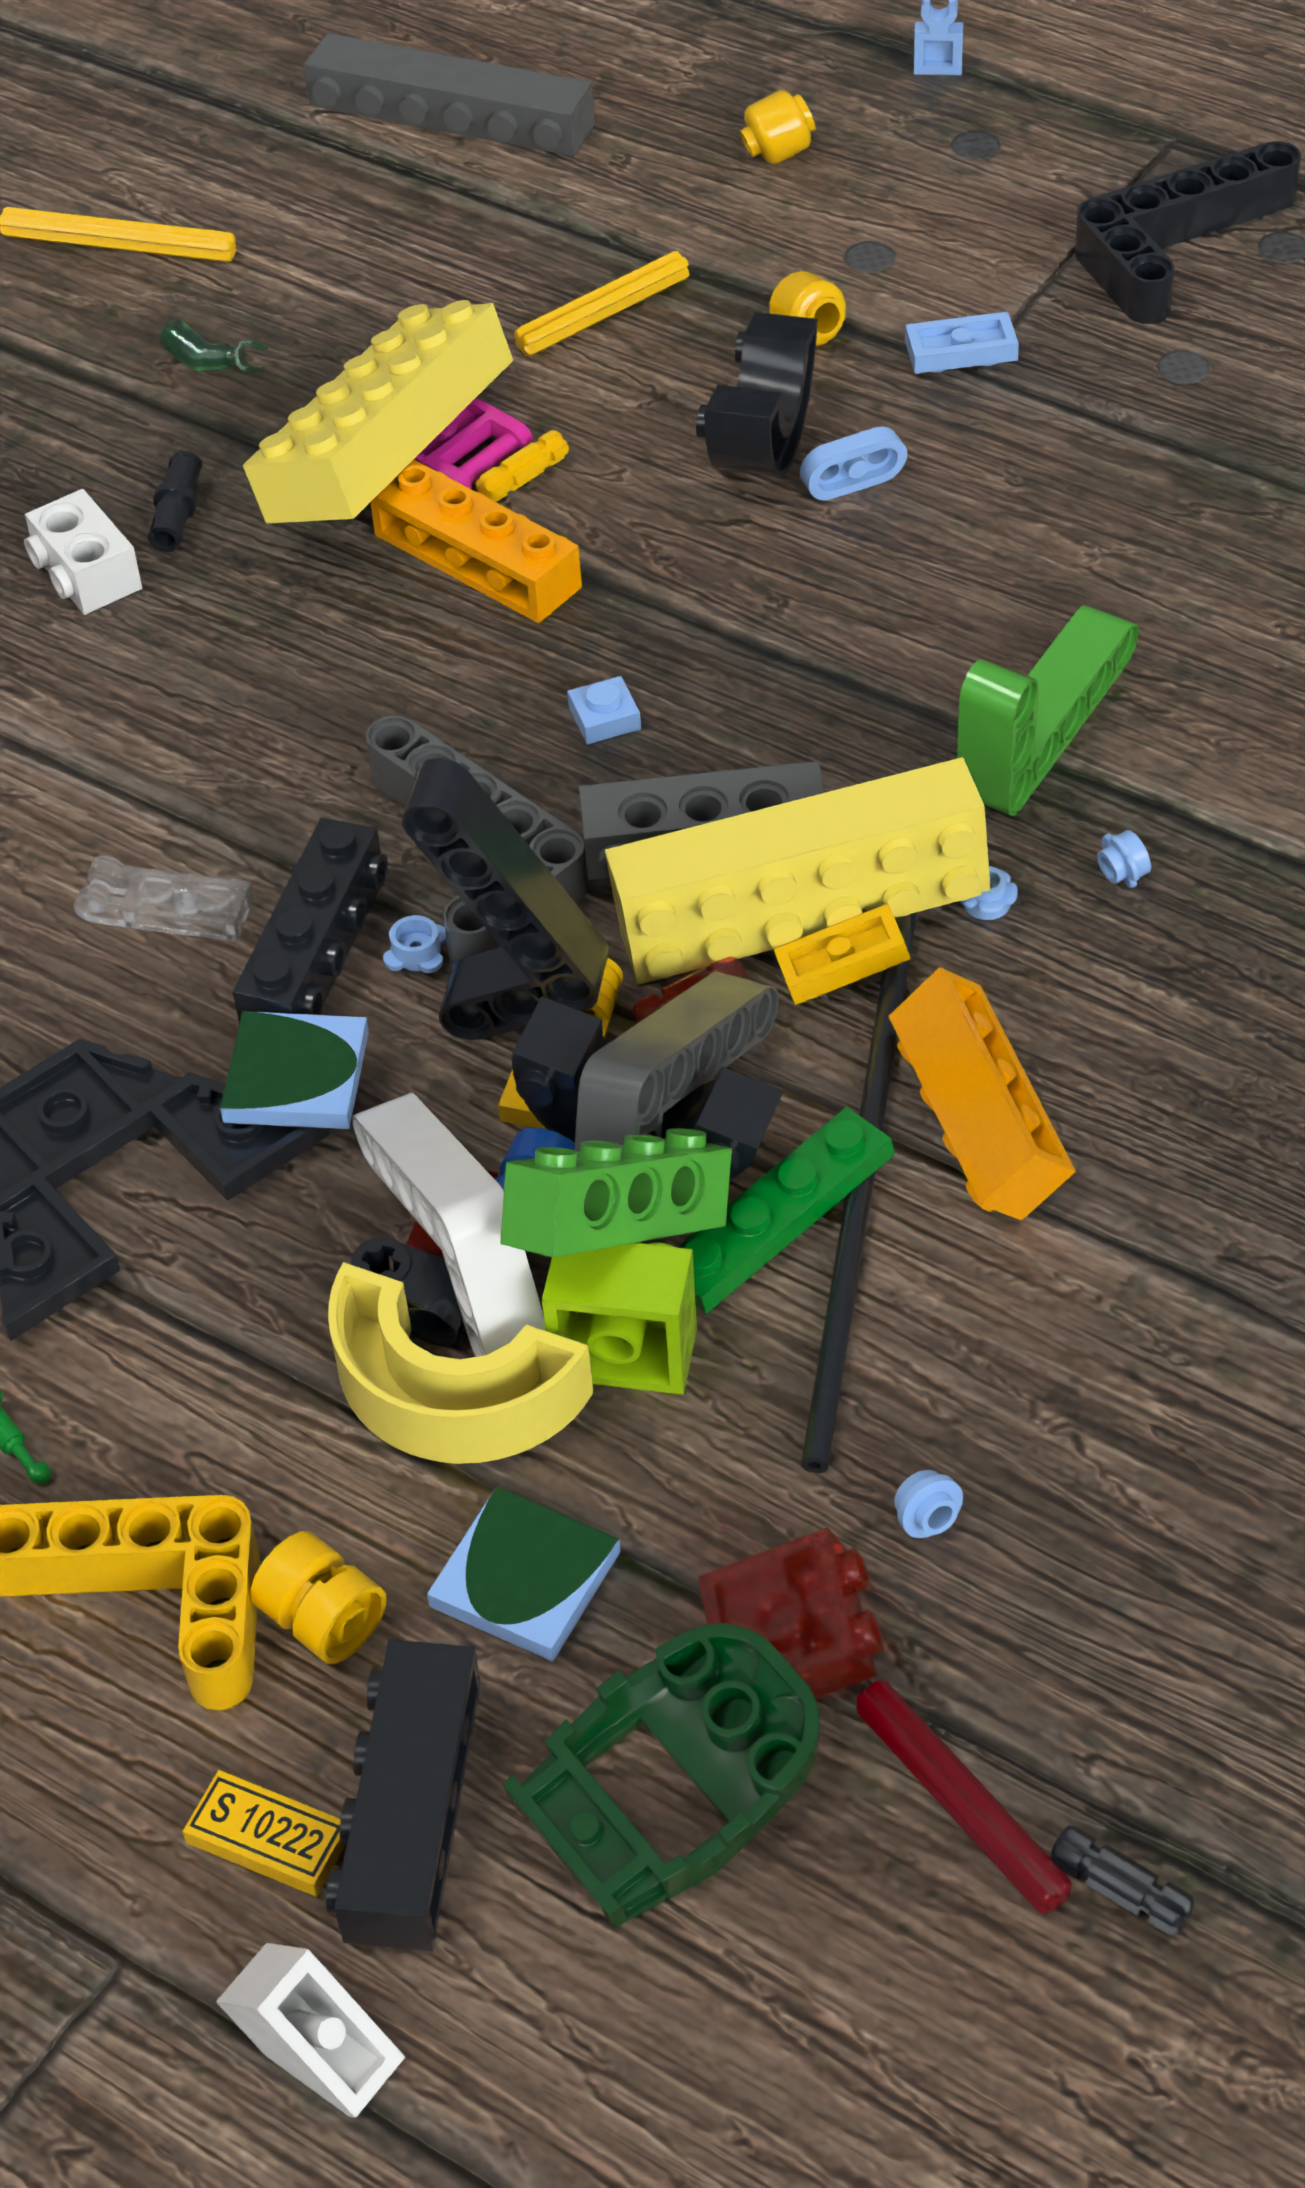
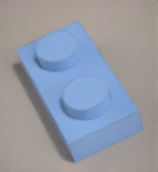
M1008 311L905 324V344L915 374L925 372L936 373L948 369L979 365L991 366L997 363L1018 361L1019 343Z

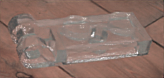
M100 855L95 857L87 873L89 886L82 887L74 903V910L82 919L92 923L238 941L254 895L250 881L124 866L114 857ZM112 893H113V894H121V895H125V896H124V897H117V896H111V894H112Z

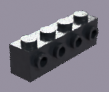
M323 817L320 818L232 992L239 1024L242 1011L321 1015L323 1005L336 978L341 974L345 959L357 934L362 930L371 905L386 879L388 859L386 855L381 854L377 828Z
M388 1639L383 1667L373 1666L371 1669L367 1687V1708L369 1711H374L370 1732L360 1731L358 1733L354 1750L355 1776H361L357 1798L347 1797L345 1799L340 1820L341 1843L347 1844L343 1867L332 1866L326 1889V1910L329 1913H336L343 1943L433 1952L481 1687L475 1647Z

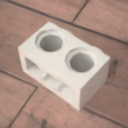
M80 489L25 514L30 537L24 539V544L32 563L37 569L44 567L49 572L52 584L62 599L70 597L84 615L142 589L134 547L84 489Z

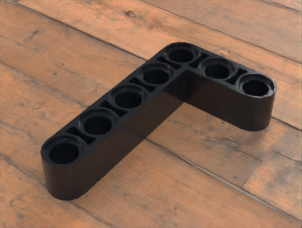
M1267 142L1088 199L1080 204L1077 211L1075 256L1127 317L1141 324L1159 323L1170 315L1175 267L1172 260L1162 249L1292 206L1296 201L1301 152L1296 146L1287 142Z
M443 758L428 759L421 763L414 776L402 816V826L407 835L501 945V947L464 957L456 961L452 966L439 1012V1022L442 1027L450 1034L468 1040L483 1039L524 1028L528 1024L541 996L581 1012L592 1008L598 1000L609 955V946L606 940L467 769L459 763Z

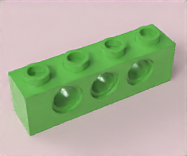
M680 1128L668 1129L666 1131V1139L651 1135L624 1136V1145L607 1141H583L580 1143V1151L578 1152L560 1147L536 1148L535 1158L506 1162L500 1244L549 1257H559L726 1226L732 1148L707 1143L706 1133L703 1131Z

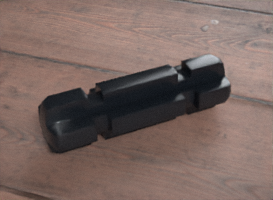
M1067 1826L1062 1831L1051 1851V1859L1062 1871L1074 1878H1077L1080 1873L1088 1877L1085 1885L1136 1916H1139L1142 1911L1150 1915L1147 1922L1168 1935H1177L1184 1928L1193 1911L1194 1899L1191 1894L1170 1882H1167L1164 1887L1156 1883L1159 1875L1107 1844L1099 1849L1094 1846L1097 1838L1077 1826Z

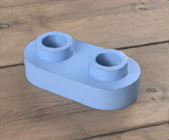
M875 427L813 449L801 464L800 478L813 497L819 500H830L892 479L905 465L907 449L891 428Z

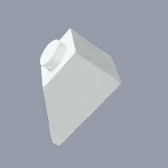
M266 1943L216 2001L265 2056L349 2117L356 2118L405 2058L400 2050L309 1949Z

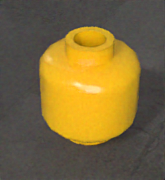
M778 90L745 109L744 121L746 127L740 130L739 133L752 158L760 154L766 162L776 165L807 149L811 143L810 132L816 130V126L809 108L800 94L792 96L785 90Z
M799 271L783 278L773 290L769 303V313L818 319L816 346H820L833 339L842 328L846 316V301L842 291L833 282L810 272Z

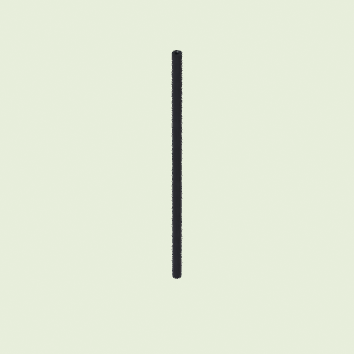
M917 912L895 918L910 956ZM910 960L888 968L882 974L859 1116L880 1131L883 1130L898 1036L888 1016L903 1002ZM876 1171L845 1196L801 1460V1467L807 1472L824 1473L828 1470Z

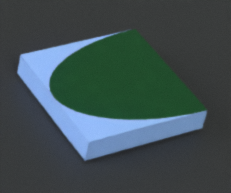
M242 1011L220 1107L223 1123L350 1129L369 1033L367 1017Z
M497 1486L428 1591L429 1607L553 1662L620 1554L619 1538Z

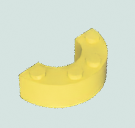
M344 1262L336 1275L329 1299L328 1321L339 1379L344 1395L356 1416L372 1433L401 1451L427 1460L452 1464L481 1463L517 1455L543 1443L561 1431L578 1415L593 1394L589 1346L526 1324L510 1343L488 1355L466 1359L436 1356L415 1345L409 1338L411 1324L403 1282Z

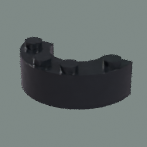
M755 312L746 331L738 332L735 344V362L741 365L737 387L717 384L708 404H701L697 415L696 434L699 438H706L709 460L715 469L783 477L789 471L801 440L809 404L815 362L818 319Z
M541 996L512 1053V1070L516 1090L529 1110L547 1130L557 1132L575 1143L580 1078L588 1059L608 1043L603 1036L602 1019ZM723 1067L715 1080L701 1085L663 1113L661 1138L666 1139V1131L668 1129H693L705 1132L707 1143L732 1148L729 1179L731 1180L742 1173L754 1159L784 1090Z

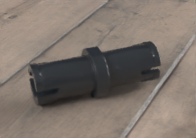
M186 450L175 452L169 460L164 482L155 491L153 497L155 514L148 533V541L158 550L171 552L177 549V545H180L186 521L195 512L197 506L195 489L203 464L200 457L195 453Z

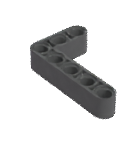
M392 715L382 717L368 727L365 736L373 784L380 791L405 807L416 770L421 763L428 759L443 758L461 764L471 773L573 901L577 904L583 899L588 889L585 845L583 838L575 830L410 719ZM459 895L454 897L445 906L443 920L448 956L452 966L456 961L464 957L501 947Z
M718 971L713 972L596 1051L588 1059L580 1078L574 1150L580 1151V1143L583 1141H607L624 1145V1136L640 1134L661 1137L664 1112L719 1073L723 1067H727L757 1045L770 1033L779 1005L777 988L758 981Z

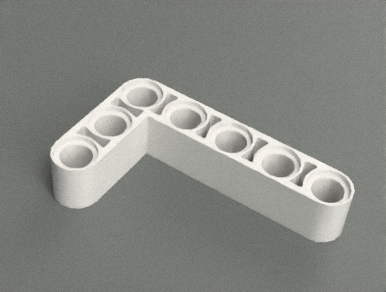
M412 1092L353 1115L352 1124L354 1132L368 1164L442 1250L475 1357L488 1355L507 1345L526 1324L545 1331L544 1315L525 1250L500 1244L504 1191L498 1182Z

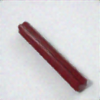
M877 1680L868 1688L862 1690L856 1698L857 1713L1038 1912L1048 1914L1059 1905H1062L1071 1894L1070 1888L1072 1885L1067 1875L888 1682L883 1680Z

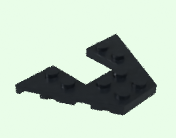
M78 1039L0 1087V1297L3 1313L1 1318L7 1338L10 1341L14 1340L120 1271L117 1255L55 1190L62 1184L155 1127L228 1201L331 1134L330 1128L223 1123L220 1107L225 1083L189 1072L183 1078L153 1069L151 1060L131 1054H114L108 1051L105 1046L83 1039Z

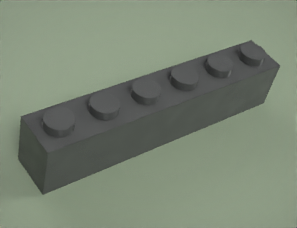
M331 33L326 34L304 63L309 105L573 157L595 125L592 82Z

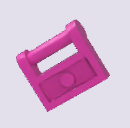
M476 397L414 460L435 471L444 473L448 478L471 489V485L477 482L482 474L493 467H497L502 461L534 442L528 427L521 421ZM491 436L497 438V440L459 468L453 465Z

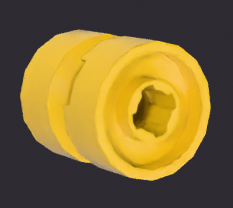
M311 1531L297 1532L278 1544L261 1564L254 1576L250 1589L251 1602L283 1629H293V1636L325 1664H337L349 1658L360 1649L375 1631L382 1619L387 1604L386 1592L354 1565H344V1559L340 1554Z

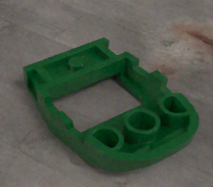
M726 1623L707 1624L696 1629H690L657 1647L656 1658L629 1675L624 1676L618 1670L596 1688L599 1697L571 1724L566 1719L544 1741L550 1755L522 1784L512 1774L502 1785L515 1808L529 1821L605 1914L607 1920L614 1928L715 1875L782 1809L802 1786L813 1767L819 1744V1710L815 1697L808 1684L767 1639L751 1629ZM642 1723L728 1822L685 1858L679 1855L667 1863L662 1860L585 1768L586 1765L608 1751Z

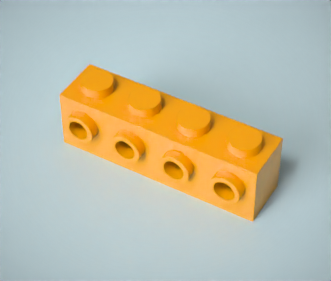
M414 459L370 502L375 536L538 624L582 588L579 546Z
M939 967L888 1016L900 1039L897 1046L904 1059L913 1066L922 1085L920 1095L928 1107L935 1112L945 1132L942 1139L946 1148L958 1159L968 1179L966 1190L978 1206L986 1211L992 1212L995 1210L1022 1221L1069 1179L1076 1170L981 985Z

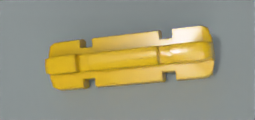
M550 430L539 437L536 443L528 444L502 461L499 467H493L482 474L476 482L477 491L492 501L498 502L507 496L509 491H515L544 472L546 467H552L564 459L565 455L569 452L568 443L563 439L560 432Z

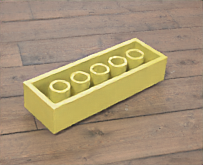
M460 300L448 304L444 308L428 309L427 305L418 304L404 309L398 314L397 322L388 330L375 335L371 339L372 345L368 349L344 364L345 370L339 376L319 387L316 391L317 396L310 403L288 416L289 422L281 430L263 439L259 444L260 449L243 464V468L266 524L354 519L513 361L494 304L471 305L468 300Z
M963 757L605 849L620 933L637 985L774 950L885 904H889L893 916L896 918L981 896L982 892L990 890L985 806Z

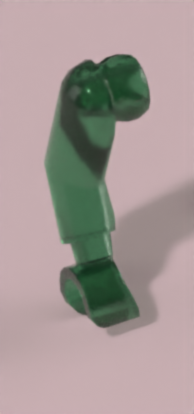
M172 320L161 329L160 341L165 350L194 371L230 369L231 365H237L241 370L247 372L260 371L266 368L249 364L244 356L245 349L248 346L258 349H269L259 340H244L236 347H230L228 343L209 344L191 329L188 324L180 320Z

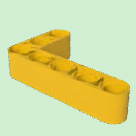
M227 1495L0 1505V1597L182 1588L178 1649L190 1694L199 1705L206 1709L219 1711L232 1708L246 1698L253 1683L257 1607L251 1602L250 1589L254 1576L260 1568V1554L249 1509L241 1500ZM233 1538L228 1542L216 1543L221 1539ZM162 1541L157 1545L145 1547L152 1542ZM92 1544L85 1549L76 1550L81 1546ZM20 1548V1549H18V1550L15 1551V1552L7 1553V1552L11 1551L12 1549ZM230 1598L222 1604L210 1605L218 1599ZM227 1660V1662L218 1667L205 1668L206 1665L213 1661Z

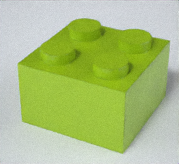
M631 1243L552 1257L542 1297L545 1331L589 1346L592 1384L684 1395L697 1333L692 1249L678 1248L666 1243Z

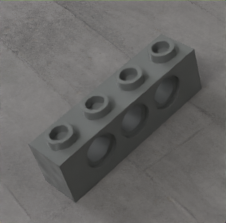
M819 761L579 786L588 880L610 878L605 849L825 793Z

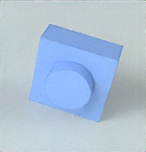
M622 676L567 691L569 709L587 745L641 730L640 712Z

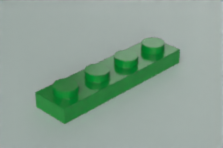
M845 1107L727 1206L726 1226L697 1231L678 1246V1248H687L693 1251L696 1307L705 1314L711 1311L895 1155L892 1138L848 1107Z

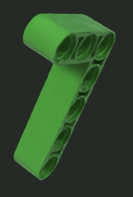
M1082 605L1027 676L983 659L977 660L971 666L963 682L959 697L957 758H964L984 806L1009 816H1014L1021 810L1127 666L1138 640L1139 626L1137 623L1087 605Z

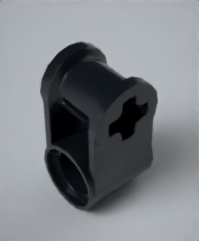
M387 1237L372 1238L360 1244L353 1253L351 1265L404 1283L411 1334L436 1346L442 1347L454 1344L465 1325L444 1257L402 1244L393 1238ZM389 1256L392 1257L394 1271L390 1270Z

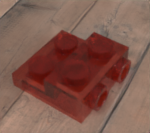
M828 1527L698 1576L707 1624L726 1623L739 1625L763 1636L804 1679L815 1698L877 1676L872 1655L884 1651L883 1637L871 1611H862L859 1592L870 1588L869 1575L859 1552L855 1548L847 1550Z

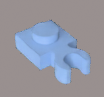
M921 0V17L924 22H915L914 74L962 75L963 22H954L958 12V0H949L948 6L943 9L934 8L931 5V0Z

